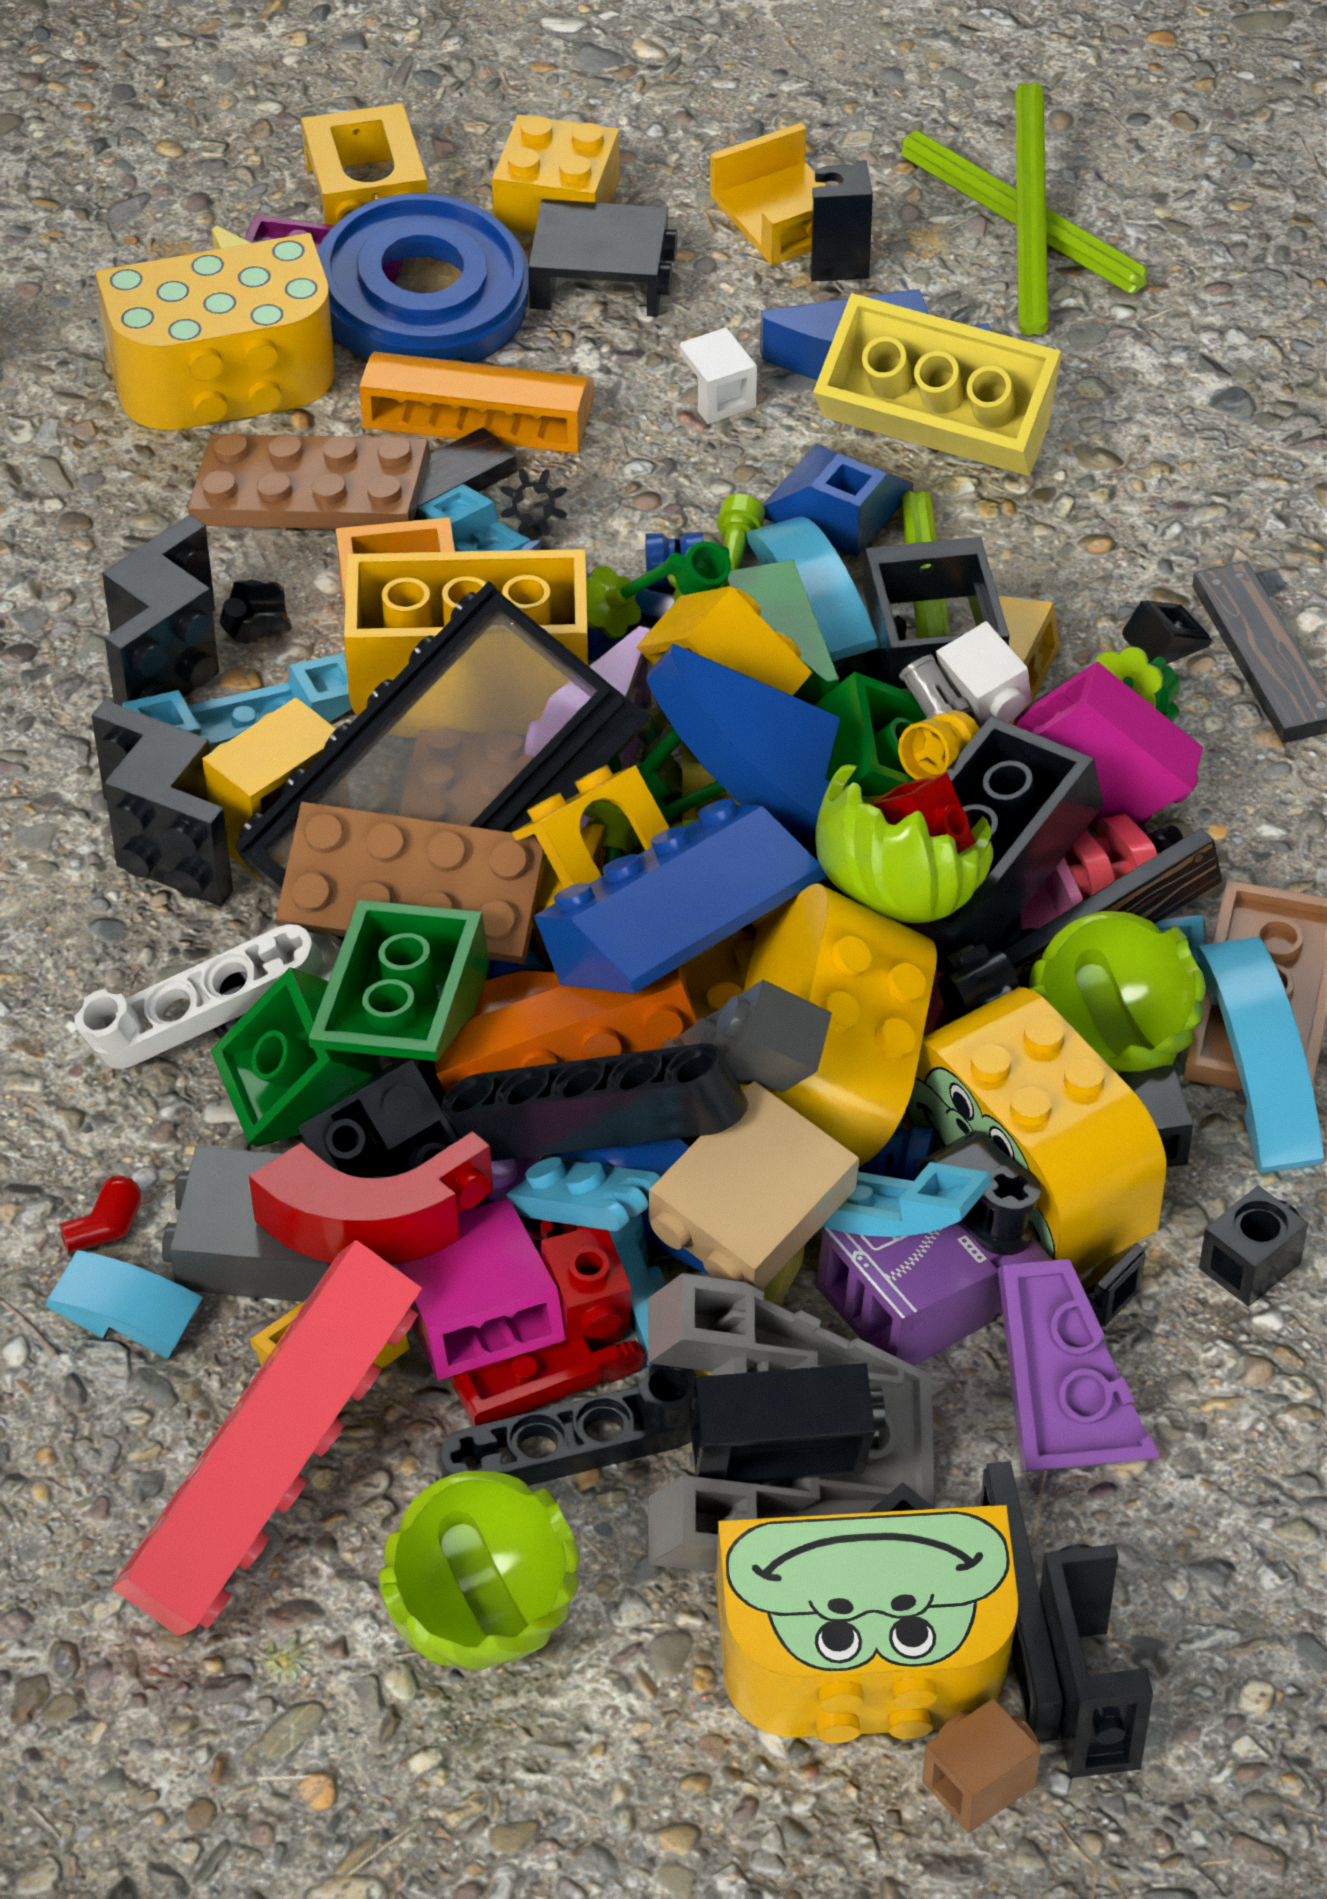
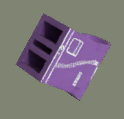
M957 1223L930 1233L898 1237L850 1234L825 1227L822 1232L816 1288L861 1340L915 1366L990 1324L997 1313L1003 1314L998 1267L1009 1264L1052 1261L1053 1258L1033 1237L1030 1245L1023 1252L1015 1255L990 1253L982 1248Z

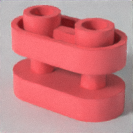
M1126 813L1100 818L1097 821L1096 838H1093L1084 830L1064 858L1084 901L1158 855L1149 837Z

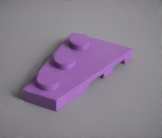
M1070 1259L1009 1264L998 1267L1021 1473L1161 1458L1151 1435H1147L1132 1403L1135 1400L1124 1377H1120L1103 1340L1104 1332Z

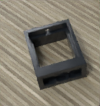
M981 537L865 548L863 594L870 621L878 639V652L887 684L899 689L908 688L899 677L904 668L919 658L930 654L934 656L935 662L938 665L936 651L964 635L899 641L890 604L968 597L976 627L987 621L1009 646L1010 635ZM925 564H931L928 568H921Z
M867 1363L696 1377L689 1420L695 1476L756 1483L863 1474L870 1450L879 1449V1429L885 1428V1404L882 1387L870 1386Z

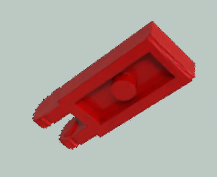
M627 1323L604 1337L588 1338L583 1336L570 1341H563L451 1376L449 1380L472 1425L477 1426L513 1417L600 1384V1381L613 1383L621 1380L624 1376L637 1373V1370L646 1363L645 1359L647 1356L640 1342L637 1343L636 1340L622 1341L619 1345H613V1343L619 1342L629 1332L628 1328L630 1325Z

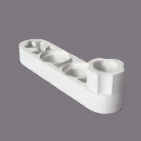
M293 924L279 926L127 998L121 993L111 994L106 989L94 991L84 998L81 1010L74 1015L75 1027L104 1064L113 1069L129 1068L245 1014L289 967L316 976L320 972L323 963L322 952L303 927ZM296 949L294 951L295 960L285 964L287 962L286 953ZM263 962L264 964L262 966L268 973L265 976H262V974L256 967L257 965ZM237 972L247 973L246 983L239 991L230 995H221L219 993L222 982L229 975ZM182 998L190 999L189 1009L183 1017L172 1022L163 1021L164 1011L169 1004ZM146 1017L153 1026V1028L148 1031H146L148 1027L143 1021V1019Z

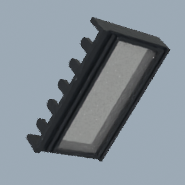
M488 581L477 594L470 592L457 603L451 613L450 622L435 637L433 635L427 636L418 643L409 657V664L394 680L386 679L373 690L367 700V708L351 724L344 723L334 730L325 743V751L309 768L301 767L288 778L283 786L282 796L266 812H257L244 824L239 834V840L234 846L244 864L281 895L301 802L512 833L532 821L527 810L557 793H561L565 801L580 793L575 782L605 765L609 766L613 774L621 771L622 765L619 755L636 737L648 746L657 738L652 716L643 708H638L496 589V586ZM327 935L330 940L341 948L344 937Z

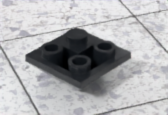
M398 1059L347 1089L297 1126L309 1149L324 1162L342 1173L361 1178H385L406 1173L425 1163L459 1140L413 1059Z

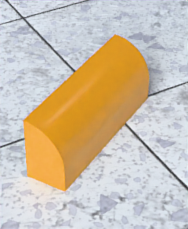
M376 351L369 357L359 385L362 428L460 439L484 427L504 445L579 453L595 397L594 381L591 376Z

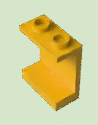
M802 123L710 154L711 198L771 266L811 252L812 188L826 185L825 183L815 182V172L805 162L806 127Z

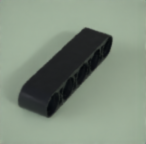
M700 1043L475 1074L458 1081L449 1088L442 1097L440 1105L460 1139L474 1132L490 1145L491 1161L712 1135L723 1132L736 1124L747 1111L749 1102L718 1047L709 1043Z

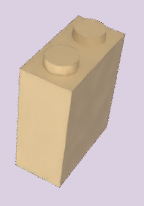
M753 1081L743 1091L749 1102L743 1117L723 1132L700 1136L649 1189L648 1221L655 1234L665 1244L677 1250L683 1247L702 1261L710 1277L746 1282L763 1290L856 1190L859 1157L759 1083Z

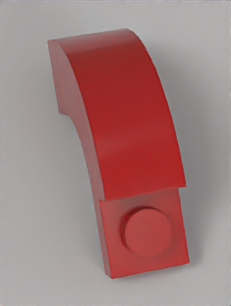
M474 1132L464 1136L415 1169L391 1177L361 1178L342 1173L324 1162L302 1142L249 1175L255 1222L272 1237L295 1252L327 1263H332L337 1254L355 1240L359 1241L390 1265L412 1261L435 1253L460 1239L458 1214L466 1209L477 1206L487 1195L493 1192L490 1145Z

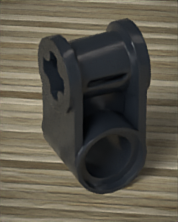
M973 1130L919 1161L916 1167V1178L930 1162L990 1172L992 1184L957 1224L970 1234L982 1248L990 1253L1015 1255L1023 1252L1030 1245L1034 1229L1029 1216L1030 1212L1038 1205L1041 1194L1040 1183L1032 1173L1023 1169L1000 1150L988 1135L981 1131Z

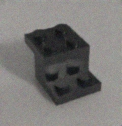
M188 515L102 572L110 634L104 638L113 700L117 705L122 706L123 702L179 690L182 697H185L196 688L207 684L212 677L219 673L213 621L215 601L206 525L192 515Z
M104 700L91 716L103 796L107 800L117 867L125 869L133 876L145 877L176 889L189 898H199L221 907L233 892L224 808L207 800L202 758L210 753L209 739Z

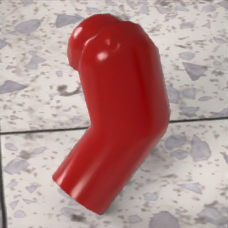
M121 1175L106 1179L101 1186L91 1214L59 1223L61 1237L68 1255L75 1253L77 1250L83 1251L120 1240L127 1235L141 1205V1190L133 1179Z

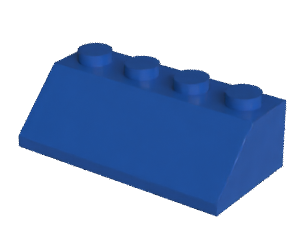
M723 799L700 809L698 812L700 819L690 825L670 828L655 835L651 839L652 847L638 855H626L607 863L603 867L604 875L591 883L575 884L561 890L554 896L555 904L536 914L534 918L560 985L635 994L798 895L808 886L826 878L825 872L820 863L763 806L735 804L733 799Z

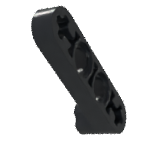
M651 1364L649 1365L647 1375L638 1381V1386L459 1430L452 1433L443 1442L441 1447L442 1478L455 1473L469 1471L468 1466L462 1462V1459L474 1456L477 1464H481V1468L471 1471H495L519 1478L530 1486L678 1449L692 1441L689 1420L695 1380L698 1376L693 1369ZM633 1414L639 1415V1426L643 1425V1430L634 1431ZM609 1420L618 1424L622 1432L613 1440L600 1442L587 1436L585 1429L595 1421ZM543 1436L552 1440L556 1444V1449L550 1455L543 1458H532L523 1454L519 1446L530 1437ZM507 1446V1464H502L501 1452L498 1453V1448Z

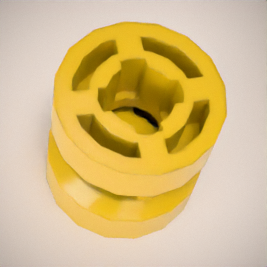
M957 710L943 712L935 715L932 719L911 724L903 731L899 739L898 754L900 762L907 774L915 780L944 773L980 728L968 714Z

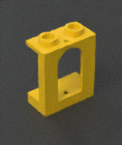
M403 103L301 118L304 161L307 171H313L323 204L324 224L336 225L353 210L377 199L399 194L428 193L427 178ZM386 160H393L394 170L389 176L375 182L353 180L342 169V167Z
M605 765L575 782L580 792L565 801L561 793H557L528 809L527 812L532 821L512 832V835L516 841L533 834L536 835L565 889L575 884L591 883L602 876L588 852L580 833V819L584 809L591 802L596 800L610 801L620 807L629 819L645 850L652 847L651 839L655 835L670 828L636 765L614 774L609 766Z

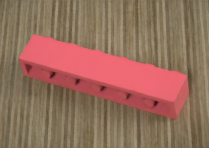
M357 1240L337 1254L117 1577L111 1589L178 1637L195 1629L198 1624L205 1629L209 1628L231 1597V1593L223 1587L238 1566L246 1571L267 1544L270 1536L264 1533L262 1528L274 1510L277 1509L284 1514L305 1487L307 1479L299 1473L312 1453L322 1457L341 1433L345 1423L339 1420L337 1416L348 1399L351 1397L358 1402L377 1379L382 1368L375 1364L374 1360L386 1342L395 1347L413 1325L418 1313L412 1310L410 1306L422 1290V1287Z

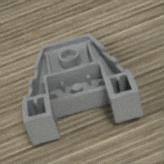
M685 1273L677 1276L648 1298V1363L709 1371L711 1376L867 1363L870 1386L882 1387L885 1404V1428L879 1429V1449L870 1450L863 1474L743 1483L688 1475L678 1477L648 1496V1565L715 1572L717 1569L718 1521L868 1513L902 1482L932 1507H935L932 1374L857 1337L849 1341L820 1327V1319L802 1310L794 1314L764 1299V1291L746 1282Z

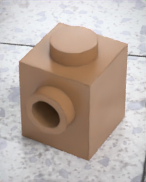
M992 1698L972 1713L969 1710H963L952 1716L942 1726L937 1737L925 1744L922 1782L964 1829L970 1833L1036 1787L1040 1757L1038 1739L1031 1727L1018 1716L1010 1717Z

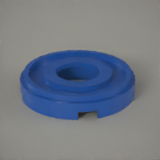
M410 193L374 200L353 210L340 220L325 236L317 252L328 282L332 336L345 348L366 360H369L371 354L376 351L445 360L461 357L462 362L476 363L504 347L520 329L527 312L529 265L522 246L496 217L478 206L460 199L437 194ZM408 257H431L452 264L462 271V274L458 281L447 289L433 293H415L401 289L389 281L382 268L393 259L398 261Z

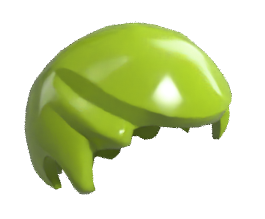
M841 766L834 774L823 797L815 832L817 858L832 883L850 899L892 920L906 923H925L949 916L967 903L976 889L986 879L993 860V847L991 842H989L991 829L987 819L982 816L971 830L976 843L960 854H957L955 839L948 834L935 837L930 836L925 818L918 810L906 816L896 825L888 824L881 810L870 805L871 802L882 795L862 798L859 784L853 782L846 786L848 779L857 766Z
M1101 911L1080 917L1071 922L1054 936L1043 953L1042 959L1033 965L1029 977V989L1045 998L1116 1073L1144 1071L1160 1066L1173 1065L1177 1053L1188 1048L1193 1042L1194 1030L1203 1020L1202 1000L1205 996L1206 984L1203 972L1197 966L1190 952L1187 937L1177 926L1161 932L1150 920L1132 913Z
M463 1471L434 1482L411 1502L403 1515L398 1532L390 1533L386 1539L384 1547L385 1567L381 1568L378 1573L380 1592L392 1623L402 1638L419 1655L441 1666H459L468 1670H484L497 1664L517 1661L546 1645L552 1631L567 1619L570 1601L577 1593L579 1581L576 1570L580 1561V1552L559 1504L547 1488H541L533 1492L525 1482L507 1474L495 1471Z

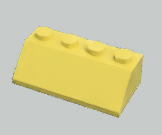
M851 293L813 393L823 418L1030 476L1049 426L1062 354L1060 350Z

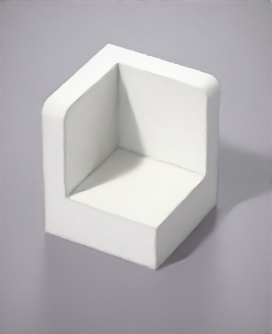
M727 327L680 343V356L698 377V412L707 424L756 408L757 365Z

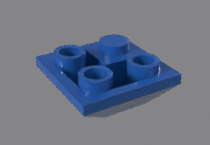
M815 444L763 503L765 508L764 519L778 523L804 516L821 529L834 548L858 557L901 506V497L907 491H913V482Z

